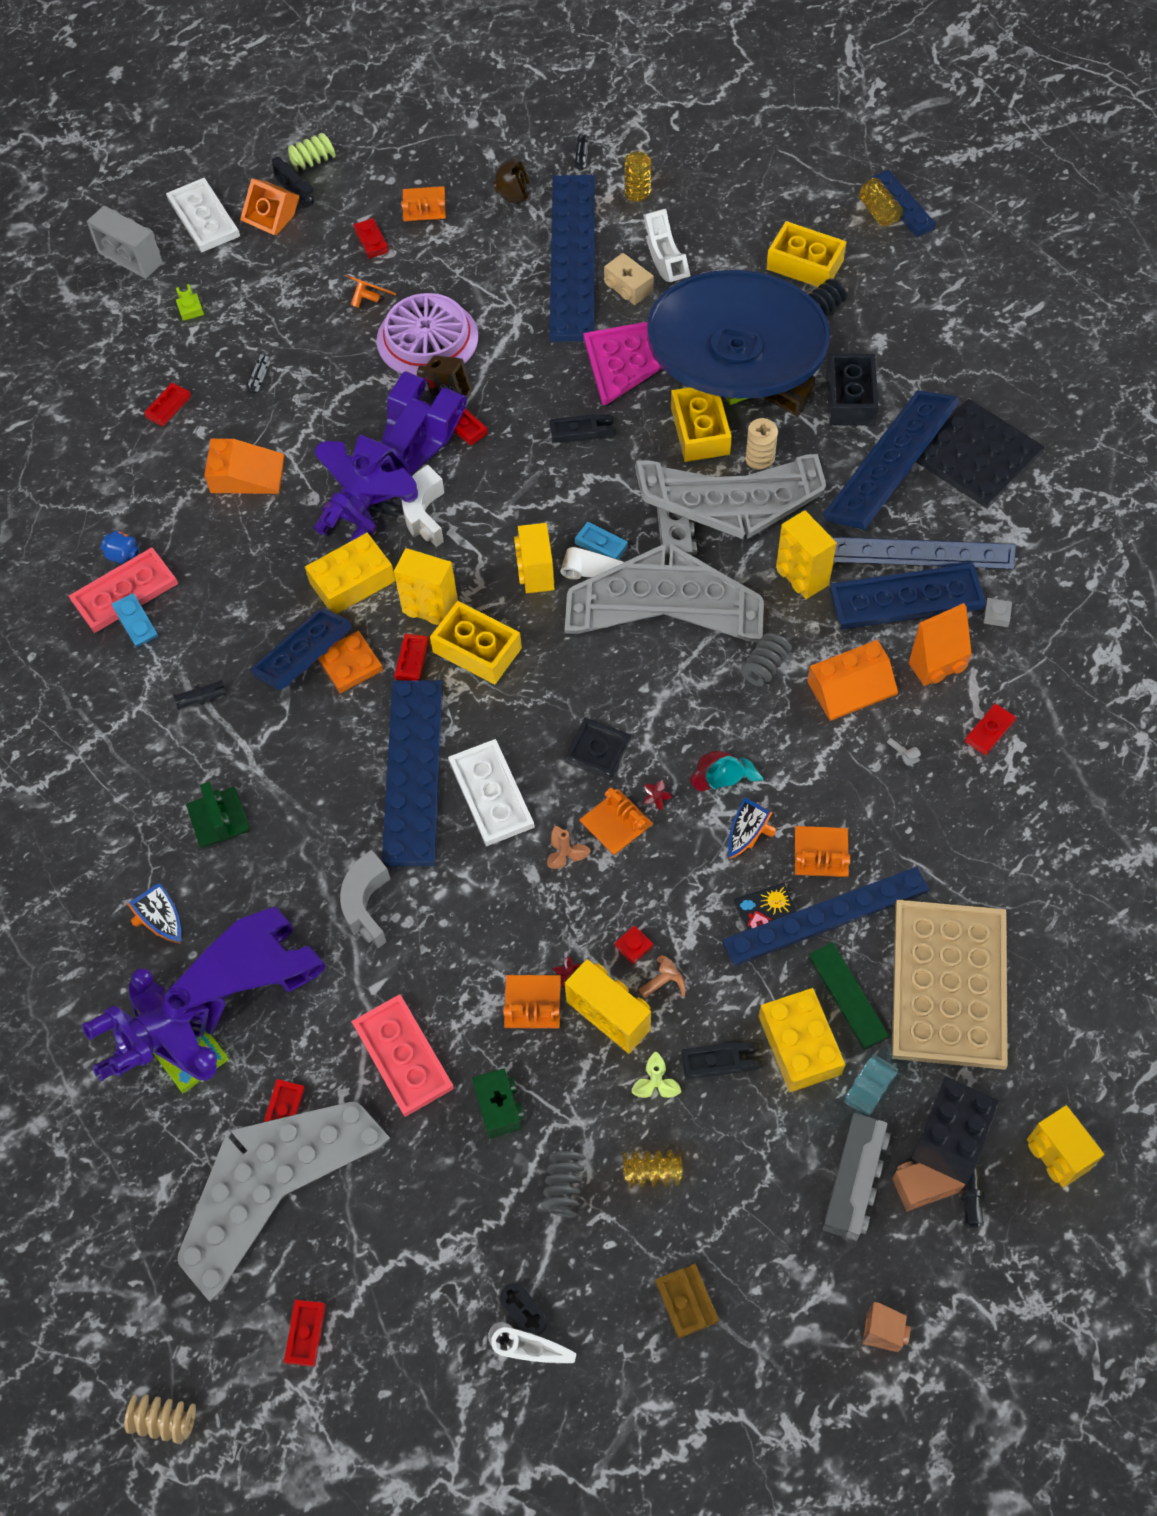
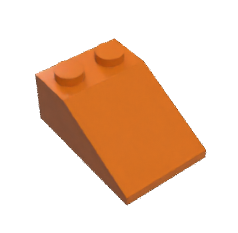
M211 439L204 475L210 493L279 494L285 456L283 453L236 439Z
M964 603L919 623L909 665L924 686L930 683H939L946 676L952 673H961L968 667L971 657L967 607Z

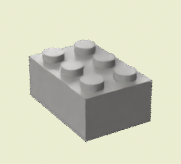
M106 206L100 208L86 221L98 253L146 279L163 263L160 250L154 238L155 235L150 228L143 227L133 219H128L118 211Z

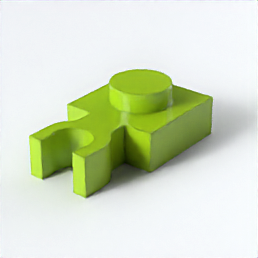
M187 284L188 290L185 292H181L179 287L176 288L179 296L176 302L183 321L204 315L197 293H192L190 284Z

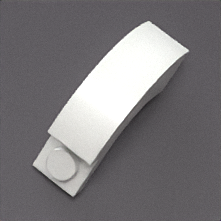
M666 209L643 214L648 236H646L648 247L661 277L667 282L690 277L686 254H681L676 248Z
M426 465L412 476L417 484L418 498L411 503L402 500V507L406 525L413 537L415 538L421 533L426 541L430 540L437 547L444 542L442 529L425 510L432 501L444 494L442 478L429 465Z

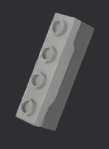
M853 1113L822 1231L844 1238L847 1237L854 1241H857L860 1233L866 1234L870 1217L865 1215L867 1205L873 1206L877 1191L876 1188L872 1187L874 1177L880 1178L884 1161L879 1160L881 1149L886 1151L890 1139V1133L886 1132L887 1122L877 1121L874 1118Z

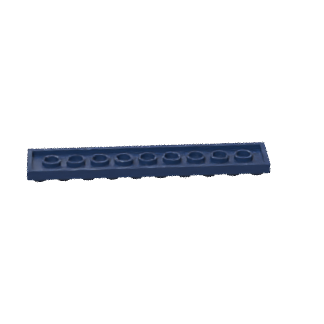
M595 175L553 176L550 342L584 341L583 333L594 331Z

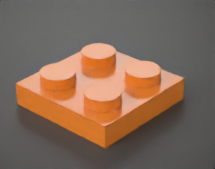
M359 630L337 641L324 655L318 658V661L339 693L383 671L381 663Z

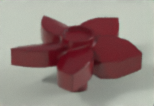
M664 779L656 785L644 784L645 790L649 794L645 798L644 804L655 802L656 807L662 811L664 806L663 800L673 797L670 792L664 791L666 786Z
M569 956L564 960V967L558 966L553 968L557 975L562 976L561 988L565 987V982L582 965L575 964L573 966Z

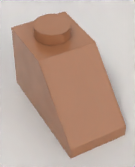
M913 1161L898 1166V1171L895 1172L892 1178L906 1212L959 1193L965 1186L960 1181L921 1163L914 1164Z
M874 1302L866 1314L862 1344L899 1352L903 1344L908 1345L910 1326L906 1325L907 1316L883 1304Z

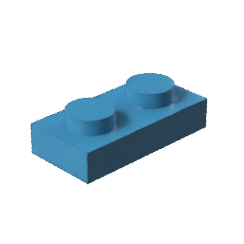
M587 522L575 537V544L582 548L619 560L628 548L627 541L590 522Z
M134 593L111 604L136 648L158 637Z

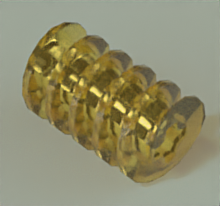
M634 151L629 153L624 159V193L627 199L636 202L642 201L650 195L651 159L644 152Z
M872 178L863 185L859 192V198L879 225L889 226L900 219L903 214V208L899 206L898 201L894 199V196L890 194V191L886 189L879 178Z
M660 1149L656 1150L654 1158L651 1157L649 1150H645L642 1159H640L637 1151H633L631 1159H628L626 1152L623 1151L624 1180H626L629 1189L633 1188L635 1180H638L640 1187L644 1188L647 1179L650 1180L653 1188L657 1186L658 1179L662 1180L664 1187H668L670 1178H673L675 1185L679 1186L682 1179L681 1149H679L677 1157H675L672 1149H668L665 1158Z

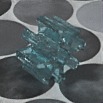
M873 1054L871 1059L866 1062L861 1074L855 1079L854 1085L848 1091L844 1103L862 1115L870 1117L881 1098L886 1094L899 1069Z

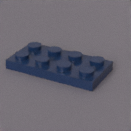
M321 607L250 668V671L254 677L281 691L289 686L300 673L307 670L316 659L324 655L333 644L342 639L353 627L349 620Z

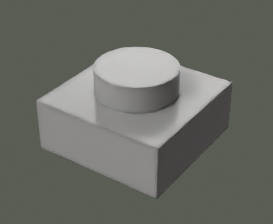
M987 598L983 623L1008 627L1012 602Z

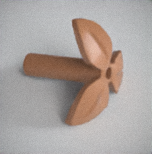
M554 826L551 833V843L560 852L549 855L547 866L552 869L562 868L566 865V856H569L576 862L586 858L591 850L583 844H576L570 847L569 832Z
M660 955L656 961L661 963L659 971L662 973L639 988V992L646 998L669 980H674L681 990V997L685 996L683 976L668 957Z

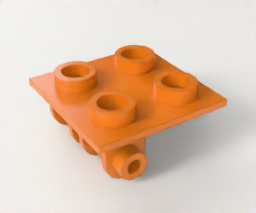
M445 186L403 189V221L446 219Z
M609 788L605 792L607 798L579 819V821L615 856L652 826L653 823L619 789Z
M795 826V875L849 877L848 828Z
M506 975L505 1005L503 1010L505 1016L504 1028H560L561 975Z

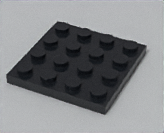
M968 399L946 420L916 463L988 509L1043 453L1045 446Z

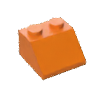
M251 178L240 220L268 233L277 235L293 218L300 195L267 181Z

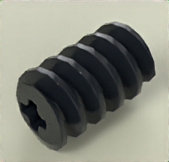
M832 278L827 279L818 288L808 293L820 306L825 316L848 298L844 286Z

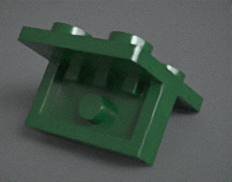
M210 781L200 785L203 798L186 804L200 848L214 845L250 831L235 787L219 791V789L213 790Z

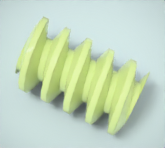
M320 133L318 138L312 136L311 142L305 139L303 144L301 142L296 143V148L293 145L288 147L291 164L297 173L298 165L305 170L306 162L310 167H313V159L320 164L321 156L325 161L328 160V153L333 158L336 157L329 138L323 133Z

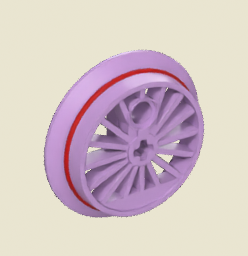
M434 293L416 294L398 302L387 314L377 334V347L381 358L390 368L401 374L407 371L417 375L418 367L420 365L426 366L435 355L462 358L465 364L475 352L478 343V329L472 316L451 298ZM420 307H424V317L419 310ZM429 307H433L429 315ZM437 342H438L440 345H442V346L444 347V349L440 350V348H439ZM431 347H432L433 350L435 351V352H432V353H428V350H429Z

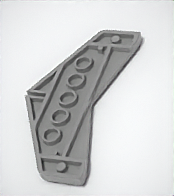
M818 454L803 455L797 457L794 462L747 476L713 477L661 467L659 462L649 460L636 461L635 464L641 497L646 503L743 539L745 532L748 539L823 494L826 487Z
M665 544L572 586L567 593L565 633L579 634L655 616L668 615L749 642H760L763 637L764 601L758 593L670 544L669 565H665Z
M347 1102L231 1130L232 1134L247 1150L244 1154L225 1135L178 1253L180 1267L209 1302L213 1301L224 1290L231 1279V1275L280 1200L287 1194L363 1156H368L380 1150L390 1141V1137L360 1104Z

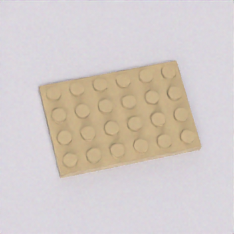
M905 900L896 901L892 1059L1004 1070L1007 1068L1006 909Z

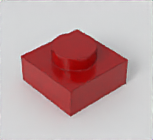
M633 926L615 942V947L634 965L653 948V943L636 926Z

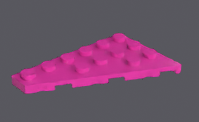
M648 322L583 333L584 343L602 406L609 404L663 369L653 357L647 341Z

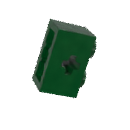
M505 1068L473 1077L472 1080L488 1138L491 1139L521 1130L520 1120L525 1119L521 1103H515L512 1094L517 1092L513 1076L507 1077ZM501 1098L503 1106L498 1107L496 1100Z

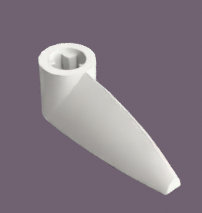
M571 547L566 550L560 572L566 578L575 580L581 578V576L594 577L624 562L584 549Z
M506 1322L494 1324L488 1333L490 1345L501 1356L549 1363L575 1362V1352L542 1337L513 1329ZM506 1332L510 1339L508 1342L504 1341V1345H500L497 1336L499 1334L502 1336V1333Z

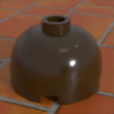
M513 158L502 163L497 168L495 180L493 181L495 192L499 193L505 201L510 203L525 202L531 196V190L527 191L526 187L527 184H530L528 174L522 161L517 162L519 158Z

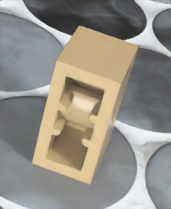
M624 253L604 266V282L609 288H613L632 304L636 305L653 292L654 276Z

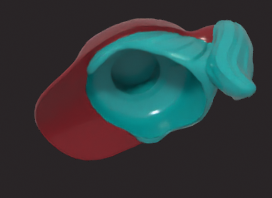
M711 751L700 757L697 763V772L691 776L690 781L696 790L706 791L709 789L716 790L719 787L733 786L744 776L750 781H762L763 777L748 759L735 758L734 755L724 751Z

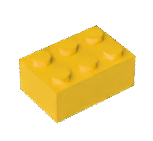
M786 221L768 250L766 269L818 287L827 279H834L844 261L847 241Z
M691 387L671 390V411L684 461L730 455L732 437L721 397L704 393Z
M806 510L781 525L776 568L782 577H786L790 581L793 589L797 593H801L807 600L829 586L837 543Z
M368 533L305 566L309 583L329 611L335 614L342 612L395 582L392 564Z
M405 548L394 570L402 612L409 617H418L438 625L458 601L452 562Z
M459 601L455 603L430 636L433 653L494 685L522 649L520 632Z
M587 959L565 982L567 1003L630 1054L651 1030L650 1006L642 998L638 997L636 999L628 993L629 989L621 981H614L607 976L608 972L599 963L593 964Z
M813 988L760 1006L759 1019L789 1093L842 1075L845 1062Z

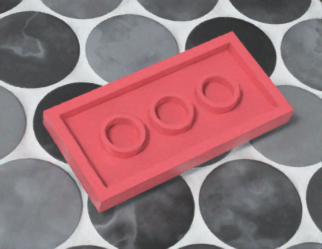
M151 547L69 595V598L92 631L96 633L119 619L111 605L112 603L134 593L142 606L176 586L178 582Z
M401 994L351 1021L404 1117L454 1089L452 1082Z

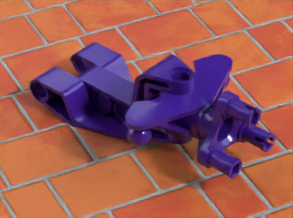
M405 371L401 374L387 398V423L382 442L362 434L359 435L353 457L347 455L344 442L324 441L319 443L315 449L317 458L342 488L339 493L332 495L330 502L325 503L322 508L323 513L313 526V529L317 533L326 536L329 528L335 526L338 518L344 519L357 526L351 539L347 542L349 543L365 533L373 535L377 526L368 512L371 505L393 497H401L403 501L408 503L414 502L418 498V489L411 475L448 443L466 407L467 397L448 388H443L433 404H428L420 400L427 380Z
M271 907L238 919L201 954L165 994V989L153 982L152 972L144 968L137 969L131 976V981L128 985L134 1018L113 1005L105 1009L102 1015L82 1024V1030L89 1040L112 1029L115 1037L116 1051H114V1055L92 1066L93 1072L96 1077L99 1076V1081H103L113 1074L119 1077L138 1065L144 1066L151 1062L153 1052L192 1077L201 1081L209 1080L216 1073L217 1056L212 1048L199 1046L196 1038L203 1036L205 1031L208 1034H213L226 1005L224 999L239 991L270 984H281L287 992H291L319 976L325 969V963L310 946L296 951L293 949L285 951L279 942L286 939L292 933L293 928L292 924L277 907Z

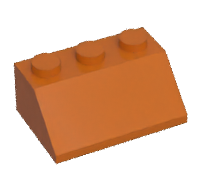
M878 640L813 664L809 668L807 682L830 721L898 694L890 659Z

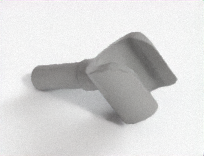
M892 738L888 739L887 743L902 755L906 765H913L920 761L918 757L921 753L917 747L906 750L905 747H902Z

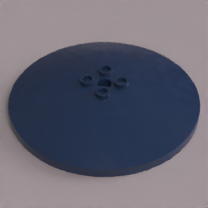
M745 270L706 272L676 283L667 289L654 303L647 324L649 348L658 364L668 374L693 389L729 398L766 397L797 387L813 376L820 368L827 355L830 340L827 318L816 301L806 292L783 279Z

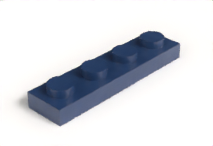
M889 170L870 178V185L916 237L935 230L936 223Z

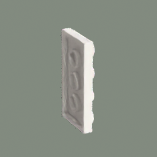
M205 178L166 193L168 201L201 253L240 237L239 230Z
M496 739L448 757L486 846L535 828L532 817Z

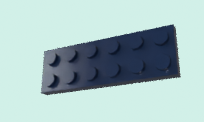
M974 563L831 583L829 587L840 630L936 616L963 603L967 607V611L985 609L986 606Z

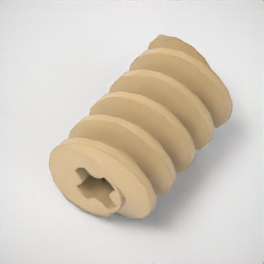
M756 419L750 423L748 428L745 461L749 467L756 470L766 469L775 461L778 429L769 419Z
M134 1394L125 1415L124 1425L126 1433L134 1434L137 1431L138 1435L142 1437L149 1433L152 1439H157L161 1436L163 1441L168 1442L173 1439L174 1443L180 1444L184 1439H188L192 1431L196 1415V1405L192 1403L187 1412H184L183 1401H180L174 1410L172 1409V1399H167L165 1405L161 1407V1398L158 1396L155 1397L152 1405H150L148 1394H144L140 1402H137V1396Z

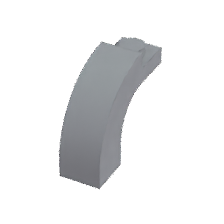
M370 850L358 859L347 872L341 887L340 902L347 925L353 935L360 931L367 943L372 941L379 948L387 941L384 932L369 915L366 908L371 894L389 881L390 876L386 866Z

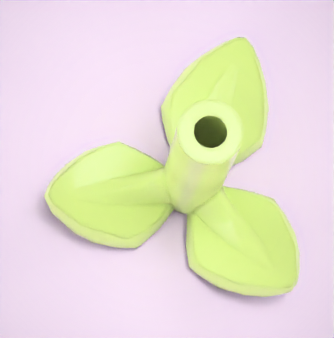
M657 1052L650 1056L646 1064V1072L651 1077V1080L639 1079L632 1087V1093L641 1098L651 1097L655 1087H658L662 1097H675L681 1093V1088L675 1080H662V1076L666 1072V1066L663 1058Z

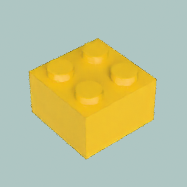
M547 523L518 526L519 536H514L520 585L525 584L526 594L555 590Z
M1067 1105L1038 1123L1027 1138L1030 1151L1036 1158L1042 1159L1048 1167L1047 1172L1051 1179L1056 1183H1060L1063 1188L1089 1172L1105 1155Z

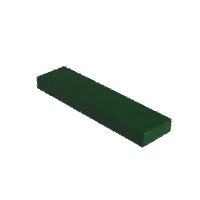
M832 942L809 953L808 958L862 1049L866 1050L887 1040L889 1034L834 943Z

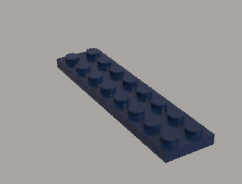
M917 390L823 513L824 520L865 530L958 406V397Z
M442 680L392 681L382 863L386 867L435 866L443 700Z

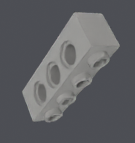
M657 507L661 545L665 544V565H669L670 544L691 556L697 555L696 541L691 540V536H694V522L689 521L686 517Z

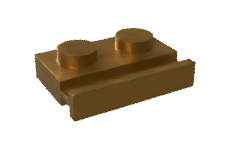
M696 1264L655 1279L656 1286L678 1339L719 1323Z

